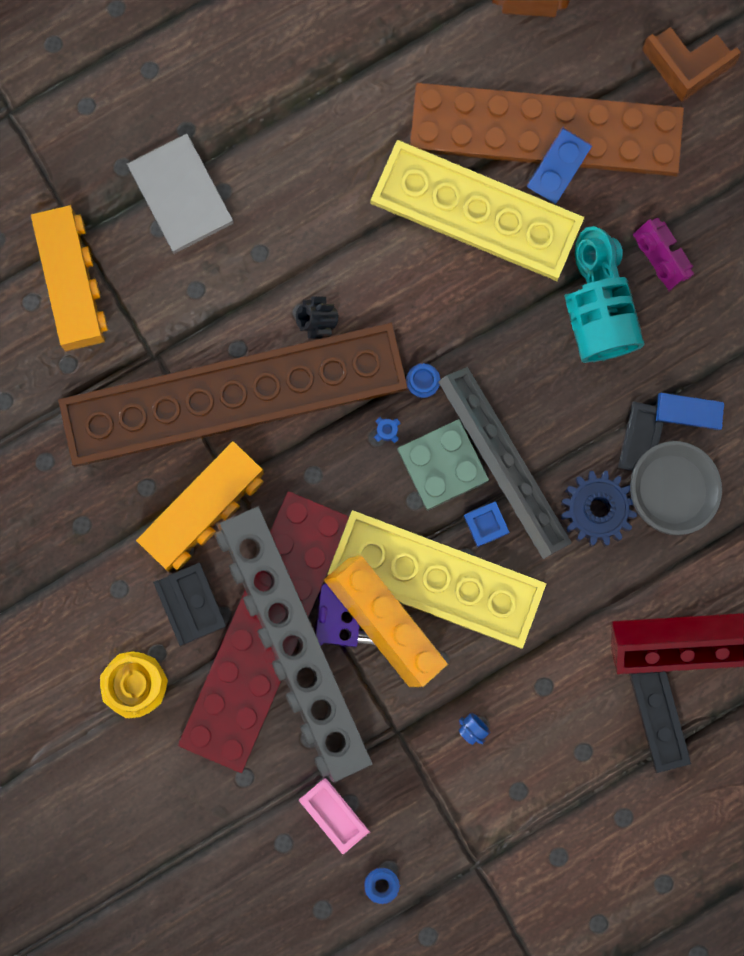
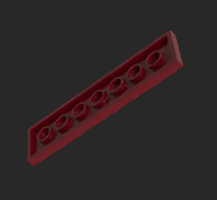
M287 491L270 533L309 619L319 596L320 587L324 584V579L329 572L349 516ZM259 571L254 577L255 587L260 591L269 589L271 586L270 575L265 571ZM246 590L239 602L178 744L183 749L241 774L244 771L282 682L279 681L271 663L276 660L271 647L265 649L257 630L262 628L257 615L251 617L245 606L243 597L248 596ZM274 603L270 606L268 617L273 623H280L285 618L286 612L281 604ZM289 635L283 640V651L289 656L294 654L299 640L297 637Z

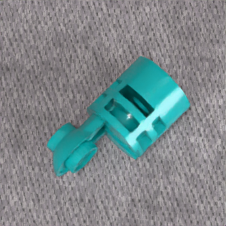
M595 226L585 228L580 233L575 246L576 265L581 275L586 279L587 284L582 285L583 289L564 295L581 362L583 363L619 357L636 351L645 345L628 279L620 277L617 269L623 256L622 246L617 239L611 238L605 230Z

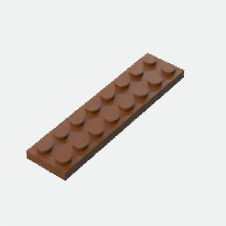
M416 83L410 145L432 154L540 164L560 130L564 127L592 144L590 151L580 165L582 168L677 176L679 173L684 108Z

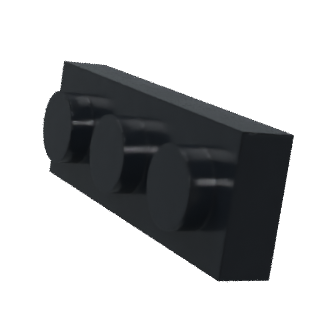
M666 671L629 674L655 772L660 773L691 765Z

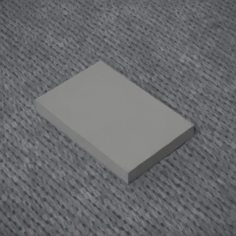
M187 134L127 163L174 254L234 224Z

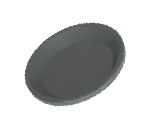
M669 441L650 448L639 458L631 475L630 493L636 511L649 526L665 534L685 535L703 528L715 516L722 498V482L716 465L704 451L686 442Z

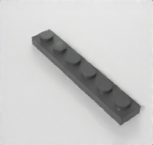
M466 367L453 372L438 381L541 557L545 559L572 544L469 368Z

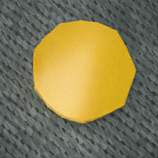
M133 651L118 654L100 675L103 702L125 718L142 717L162 703L168 682L163 669L155 658Z

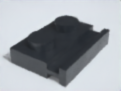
M200 562L153 582L180 647L227 627Z

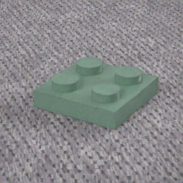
M460 419L397 448L427 511L489 482Z

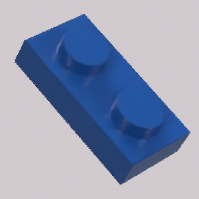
M562 127L529 180L527 187L556 204L590 151L592 144Z

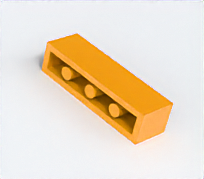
M71 205L31 214L60 345L65 351L105 342L103 332L108 331V325L104 311L98 312L95 300L100 299L101 295L96 278L90 279L88 267L93 266V260L89 246L83 247L80 235L86 234L82 215H75Z
M232 441L136 541L168 572L173 568L178 571L191 558L188 552L197 543L201 546L204 545L214 535L216 531L213 529V526L221 518L225 521L228 520L239 509L240 506L237 502L246 493L251 496L260 488L264 482L261 479L264 475L263 469Z
M362 555L348 558L324 579L325 583L409 687H424L448 665Z

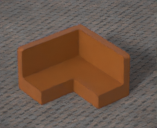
M671 27L657 37L654 34L648 36L642 49L681 102L733 67L741 55L738 47L730 51L718 34L690 53Z

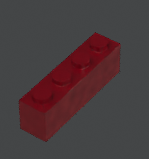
M744 613L612 621L611 651L617 674L744 667Z

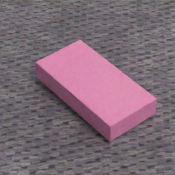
M326 777L299 799L300 803L342 854L346 853L370 832Z

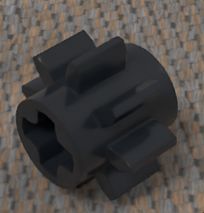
M312 296L311 300H303V305H300L297 309V326L300 328V331H308L309 339H322L323 335H331V330L337 326V309L334 307V304H326L325 296Z

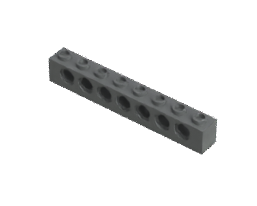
M259 506L217 524L219 531L214 534L222 552L228 551L232 558L233 564L229 565L230 572L237 585L243 583L248 595L243 597L245 606L251 617L257 615L262 628L257 630L265 649L271 647L276 660L271 662L279 681L286 680L290 692L286 694V698L294 713L299 711L305 724L301 725L300 729L308 745L314 744L319 756L314 758V761L321 776L325 777L328 775L329 780L336 782L373 765ZM244 539H250L257 545V553L252 559H246L240 554L239 546ZM259 571H265L271 577V586L266 591H260L254 585V577ZM274 603L281 604L286 612L283 621L277 624L273 623L268 617V610ZM294 635L299 640L300 647L297 653L289 656L283 651L282 643L287 636ZM308 667L313 672V682L308 687H301L297 682V673L302 668ZM322 699L328 706L327 714L321 719H315L311 714V706L315 701ZM332 732H338L342 737L341 746L335 751H329L325 745L326 737Z

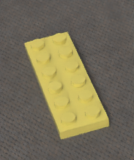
M399 140L395 143L371 198L372 205L555 281L559 279L584 220L583 216Z
M353 510L327 574H331L348 558L362 555L399 603L523 649L547 584Z

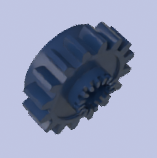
M590 471L588 473V481L578 476L575 479L578 488L568 486L565 491L571 498L562 499L561 501L562 506L568 507V511L561 515V519H569L571 523L566 529L567 532L573 530L578 532L576 538L578 542L584 537L588 538L589 546L591 547L596 544L597 540H601L604 547L608 546L611 536L617 542L620 541L622 534L619 530L622 529L629 532L632 526L627 522V519H635L637 517L636 512L629 510V507L634 505L632 498H627L626 496L630 491V485L621 488L619 486L620 476H617L613 481L608 480V471H604L600 478H596L594 471ZM591 502H603L607 507V515L596 517L590 511Z

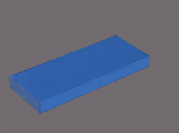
M659 393L656 421L721 430L724 402Z

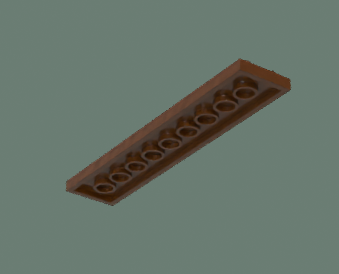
M387 323L58 399L72 466L79 467L407 391L408 387L392 323Z

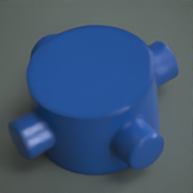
M379 417L375 421L378 424L377 435L374 436L376 441L379 442L382 439L383 441L392 440L393 443H396L399 440L396 435L398 431L397 426L400 424V421L397 418L395 420H383Z

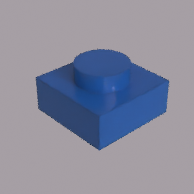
M496 501L464 515L477 548L510 533Z

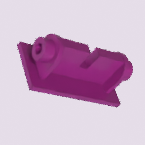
M659 218L652 221L649 219L633 234L639 248L645 253L656 270L658 278L663 281L668 291L672 290L681 281L684 282L694 275L692 271L694 266L690 263L683 250L679 248L671 252L669 249L677 241L665 221L661 222Z

